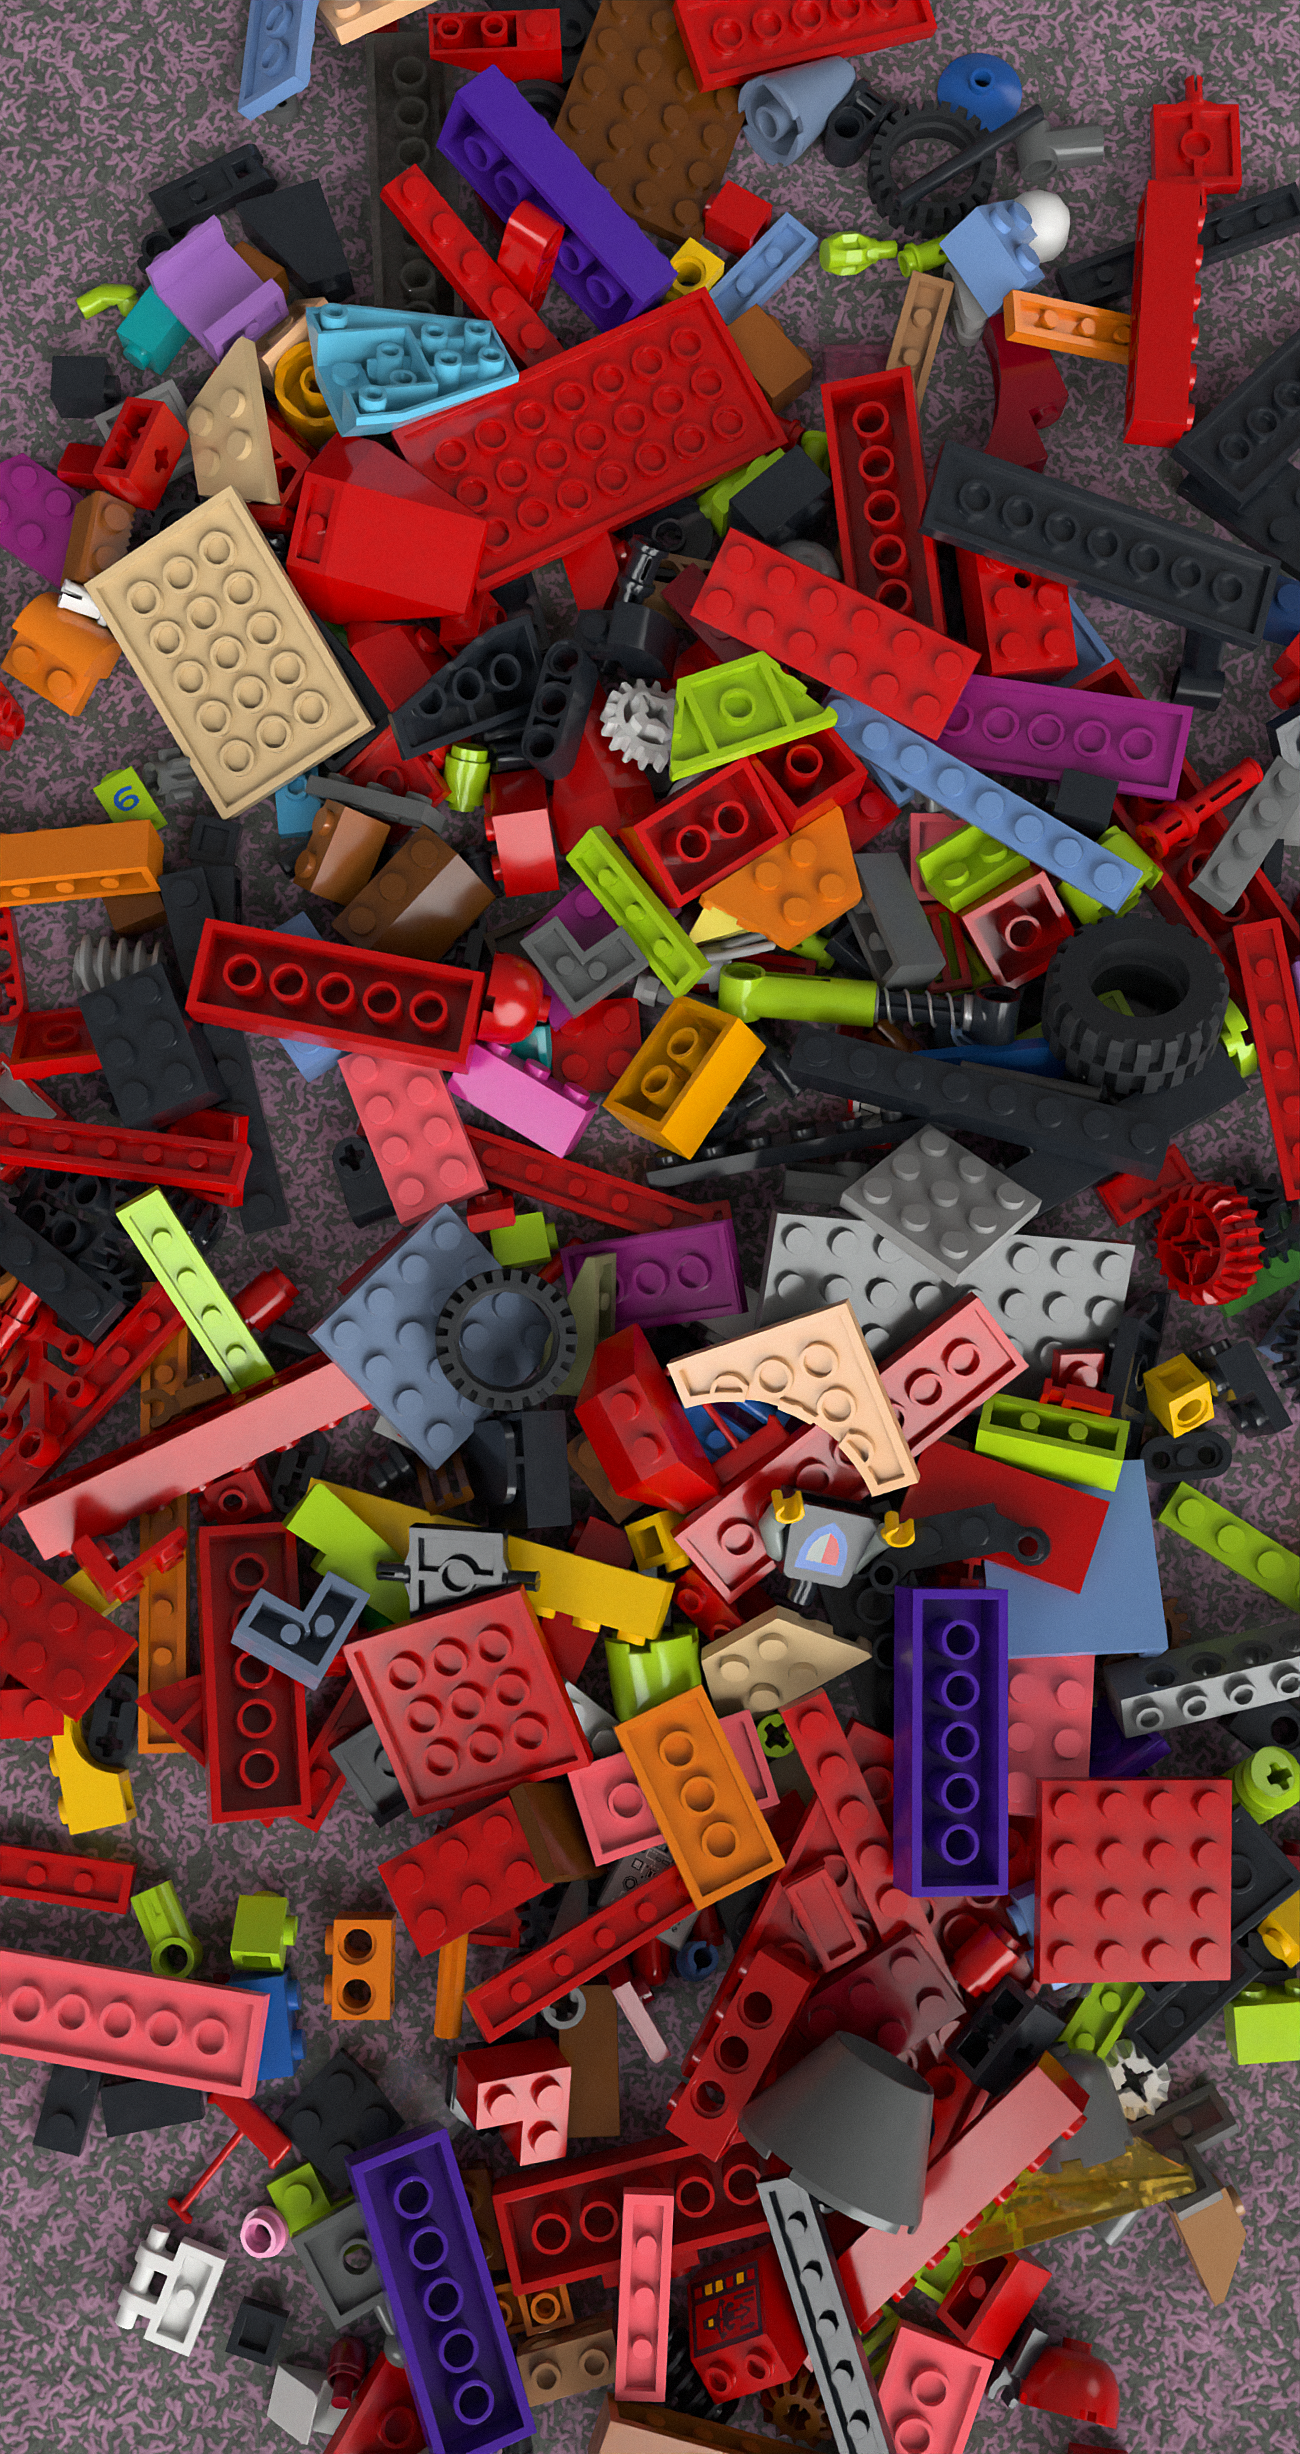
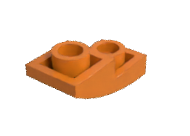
M510 2278L492 2282L508 2336L526 2331L527 2337L575 2323L566 2284L514 2297Z

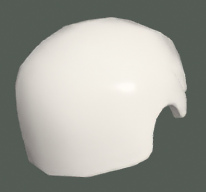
M1043 190L1024 192L1015 198L1014 201L1022 204L1027 209L1032 218L1031 226L1038 235L1028 245L1036 252L1040 263L1054 260L1064 250L1070 228L1069 209L1057 194Z

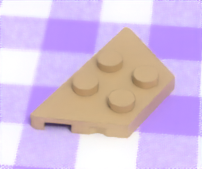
M241 336L233 344L185 412L198 494L210 499L229 485L237 488L244 502L251 503V501L278 505L281 502L255 342Z
M777 1605L702 1648L701 1663L717 1718L720 1719L750 1709L753 1721H756L871 1658L872 1643L861 1636L858 1637L856 1642L833 1634L832 1625L816 1619H805L799 1613Z

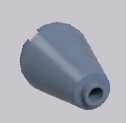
M831 56L756 76L749 80L740 90L738 111L740 113L745 110L748 125L743 127V131L755 153L770 165H775L779 162L783 163L782 167H786L794 163L827 127L831 113L843 102L856 84L857 78L853 66L840 56Z

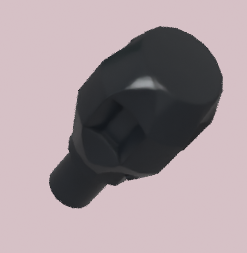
M758 1085L740 1096L738 1093L734 1094L703 1142L712 1139H722L733 1133L745 1121V1118L750 1115L749 1111L768 1101L761 1086Z

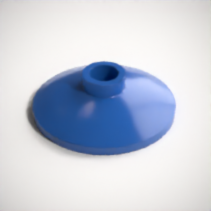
M972 53L957 58L945 68L939 79L937 99L939 107L942 101L951 102L950 112L952 113L956 112L959 105L968 110L967 121L975 114L981 120L980 130L987 127L989 132H992L1015 117L1021 104L1022 87L1018 75L1007 62L994 55ZM978 82H979V83H984V84H986L987 86H986V87H980V86H978L976 83H978Z

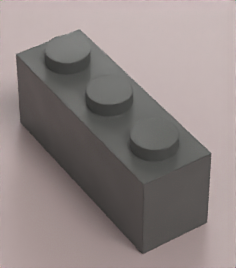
M898 853L853 854L862 898L846 914L874 981H877L879 991L883 987L888 992H899L905 988L907 991L925 990L946 965V961Z

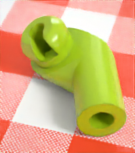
M104 283L76 298L75 302L85 319L88 320L116 304L120 313L127 317L139 299L136 296L138 291L129 284Z

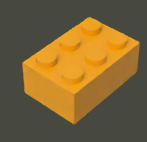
M686 996L678 997L670 1004L602 1106L632 1133L691 1160L766 1049V1046L739 1017Z

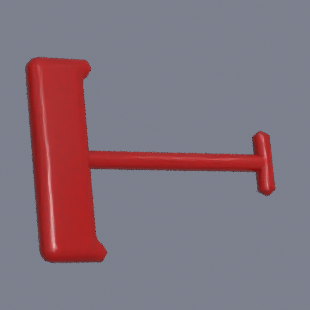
M668 1367L663 1369L665 1376L671 1375ZM711 1403L701 1404L733 1447V1449L711 1464L723 1488L790 1436L775 1414H769L767 1424L740 1443Z
M213 2092L207 2097V2103L216 2104L238 2127V2130L181 2203L175 2197L168 2199L167 2204L186 2225L191 2224L193 2220L187 2208L244 2135L267 2157L270 2169H275L291 2149V2139L251 2098L246 2099Z

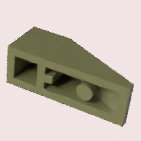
M606 1252L587 1257L567 1297L566 1302L576 1322L578 1344L575 1361L569 1371L570 1373L553 1394L579 1396L597 1344L615 1335V1252ZM552 1331L544 1345V1354L540 1361V1372L551 1355Z

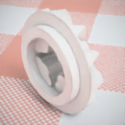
M1131 2039L1116 2041L1104 2061L1110 2071L1126 2118L1136 2121L1137 2118L1146 2115H1155V2111L1161 2103L1168 2100L1167 2091L1169 2082L1172 2081L1166 2062L1159 2069H1156ZM1122 2063H1125L1136 2074L1144 2071V2076L1139 2080L1142 2087L1140 2089L1143 2093L1142 2096H1139L1130 2087L1121 2089V2085L1126 2081L1123 2074L1125 2071L1121 2066Z

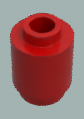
M274 1266L268 1273L263 1270L231 1300L237 1306L236 1309L250 1331L256 1327L263 1333L295 1304L293 1299L301 1292L277 1266Z
M984 1922L954 1953L955 1961L948 1967V1970L971 1995L977 1998L983 1990L989 1993L1021 1959L1015 1951L1020 1942L1000 1922L994 1927Z

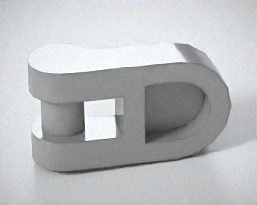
M949 262L944 267L943 279L955 283L948 306L954 336L960 345L971 347L979 341L983 331L982 327L985 325L988 316L953 264Z

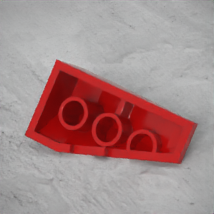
M599 680L597 681L574 767L566 777L554 780L553 795L549 797V814L561 855L569 854L590 828L599 825L604 828L618 847L625 846L616 829L656 804L651 784L645 772L638 768V760L632 758L629 762L624 763L622 761L624 752L621 749L611 751L608 748L613 737H606L601 734L605 723L600 720V715L608 698ZM565 705L560 707L555 714L560 713Z

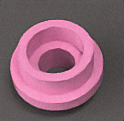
M263 2205L254 2208L243 2221L240 2234L241 2243L244 2249L253 2257L269 2258L277 2255L286 2246L289 2237L288 2224L284 2216L271 2206ZM263 2226H265L268 2229L270 2235L265 2233V2231L263 2230Z

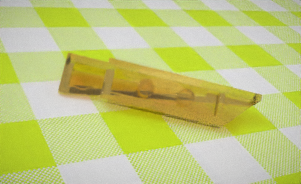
M1134 2137V2145L1125 2146V2154L1091 2167L1083 2168L1081 2160L1078 2158L1060 2162L1063 2171L1060 2173H1045L1038 2169L1031 2174L1025 2168L1014 2179L1018 2183L1017 2188L1000 2206L997 2207L991 2201L980 2211L984 2219L969 2236L963 2239L957 2233L963 2263L965 2266H970L1192 2193L1197 2189L1192 2167L1186 2163L1183 2166L1156 2152L1154 2146L1139 2137Z

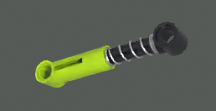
M735 962L732 964L728 963L720 968L717 1009L739 1017L743 1023L755 1022L762 1017L873 1027V1022H878V1019H888L890 1024L894 1023L895 1020L909 1021L912 1026L916 1022L931 1023L933 1028L937 1024L952 1025L954 1030L958 1027L962 1028L963 1031L965 1029L967 1031L970 1030L969 1035L976 1042L991 1046H1003L1015 1041L1021 994L1014 988L1003 985H983L976 988L973 995L969 994L967 996L965 994L961 998L951 997L948 992L944 996H931L927 990L922 995L909 994L906 988L901 993L888 992L885 987L879 991L877 981L767 972L755 964Z

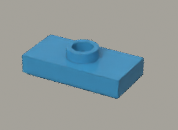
M319 764L275 792L278 832L281 839L308 836V831L312 830L313 819L318 810L323 807V804L304 791L309 775L320 777Z

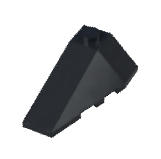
M524 614L488 627L387 715L402 761L412 759L530 712L544 662L530 614Z

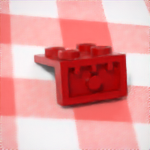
M182 1525L177 1527L122 1569L118 1565L117 1557L103 1539L94 1544L88 1534H86L70 1546L75 1561L106 1602L110 1605L116 1599H119L123 1604L146 1587L143 1582L154 1571L158 1569L161 1574H164L185 1558L183 1552L187 1547V1532Z

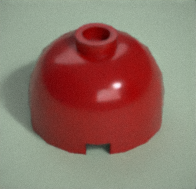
M495 950L477 1040L496 1044H512L523 1041L530 1036L537 1021L546 1023L552 995L543 994V977L538 968L527 959Z
M1063 2337L1062 2347L1045 2346L1037 2362L1032 2366L1026 2380L1021 2379L1018 2403L1117 2429L1120 2410V2390L1116 2376L1109 2365L1098 2357L1091 2355L1092 2344Z

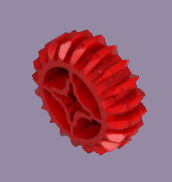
M1214 1180L1190 1182L1185 1186H1181L1180 1189L1168 1193V1201L1159 1205L1162 1216L1153 1220L1154 1225L1158 1229V1234L1151 1238L1157 1243L1158 1253L1153 1257L1160 1259L1162 1267L1159 1275L1169 1277L1168 1289L1178 1291L1180 1300L1192 1301L1194 1305L1200 1306L1228 1304L1229 1301L1240 1298L1242 1295H1246L1247 1288L1258 1283L1255 1272L1264 1267L1258 1258V1254L1266 1249V1247L1259 1243L1258 1234L1264 1229L1255 1225L1254 1220L1258 1211L1247 1209L1248 1196L1237 1194L1235 1186L1223 1185L1222 1182H1215Z

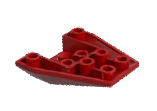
M337 431L305 471L286 567L289 578L308 611L314 610L322 620L337 625H343L349 621L385 622L468 615L490 522L381 443L357 436L341 437Z

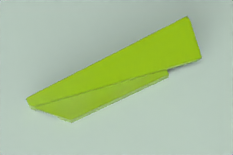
M321 1483L315 1484L281 1523L285 1528L319 1549L310 1566L324 1577L329 1570L370 1594L366 1604L393 1622L398 1623L410 1619V1598L405 1588V1583L388 1580L378 1581L376 1574L379 1573L376 1571L379 1560L405 1562V1559Z

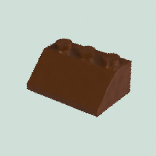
M423 824L330 925L337 938L344 945L437 963L494 902L496 897L459 854Z

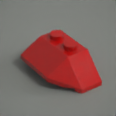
M349 621L343 624L344 630L347 632L346 638L350 651L390 712L449 662V659L441 649L439 638L425 625L395 621ZM471 736L455 742L471 743ZM452 743L427 752L430 754V760L438 769H444L446 754L451 753Z
M638 1322L597 1344L574 1412L616 1495L681 1514H686L720 1495L723 1487L666 1376L663 1374V1370Z

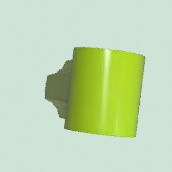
M168 1880L130 1898L152 1953L151 1965L154 1973L185 1978L196 1971L203 1960V1946L192 1933L172 1880ZM172 1944L180 1945L187 1952L188 1961L184 1969H177L168 1961V1949Z

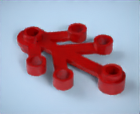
M40 1302L29 1320L31 1326L26 1333L19 1335V1340L0 1368V1396L7 1398L3 1408L0 1409V1437L12 1440L20 1434L23 1428V1417L20 1415V1412L30 1397V1427L25 1429L18 1437L15 1445V1455L19 1461L35 1468L52 1465L60 1454V1444L56 1436L50 1432L49 1385L60 1391L66 1402L78 1408L88 1406L94 1399L96 1392L95 1385L91 1381L80 1376H71L48 1360V1343L61 1350L64 1360L76 1366H84L93 1356L94 1345L91 1341L80 1335H70L57 1326V1312L45 1302ZM29 1356V1365L21 1376L18 1371Z

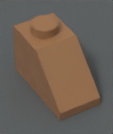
M1212 2173L1222 2192L1223 2199L1180 2221L1166 2196L1162 2197V2200L1204 2292L1212 2303L1217 2306L1225 2301L1247 2233L1239 2216L1246 2212L1232 2184L1225 2187Z

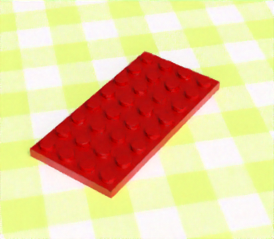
M705 286L519 372L518 383L391 432V441L404 461L490 522L474 589L476 596L485 590L490 592L583 547L605 531L611 533L725 479L749 467L761 455L768 457L778 448L785 450L789 443Z

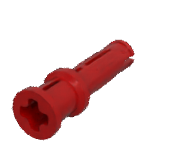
M1246 757L1239 764L1210 782L1187 800L1170 802L1165 807L1163 814L1151 822L1143 821L1135 828L1136 839L1140 847L1152 859L1161 860L1168 854L1169 848L1182 839L1194 837L1200 829V823L1227 806L1252 786L1262 782L1264 776L1259 764L1254 759ZM1229 785V788L1226 791H1224L1223 793H1221L1216 798L1210 801L1211 797H1213Z

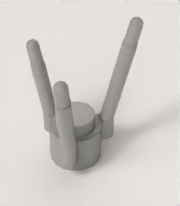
M750 932L719 943L704 944V947L698 949L712 967L697 982V985L709 983L710 993L718 992L720 968L723 965L732 964L731 959L773 950L776 946L775 943L768 941L746 945L766 938L761 933Z

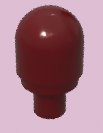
M349 2335L338 2339L330 2350L326 2376L328 2385L333 2389L331 2404L337 2409H347L350 2407L353 2392L359 2390L365 2380L368 2350L365 2343L356 2336Z

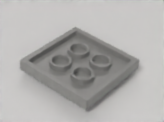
M928 1123L845 1190L839 1206L856 1218L866 1221L867 1226L955 1287L1034 1217L1039 1210L1042 1200Z

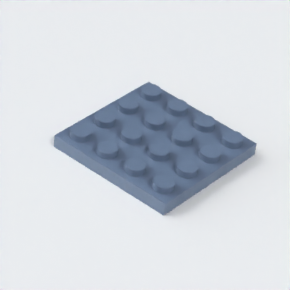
M440 1203L307 1332L310 1338L431 1469L435 1470L474 1432V1423L484 1422L494 1411L466 1399L455 1390L445 1377L439 1365L435 1347V1333L439 1315L448 1298L461 1284L480 1273L503 1269L447 1203ZM502 1292L486 1296L471 1307L461 1323L459 1346L463 1361L475 1376L488 1384L505 1387L521 1384L540 1364L544 1354V1345L552 1329L548 1319L524 1295Z

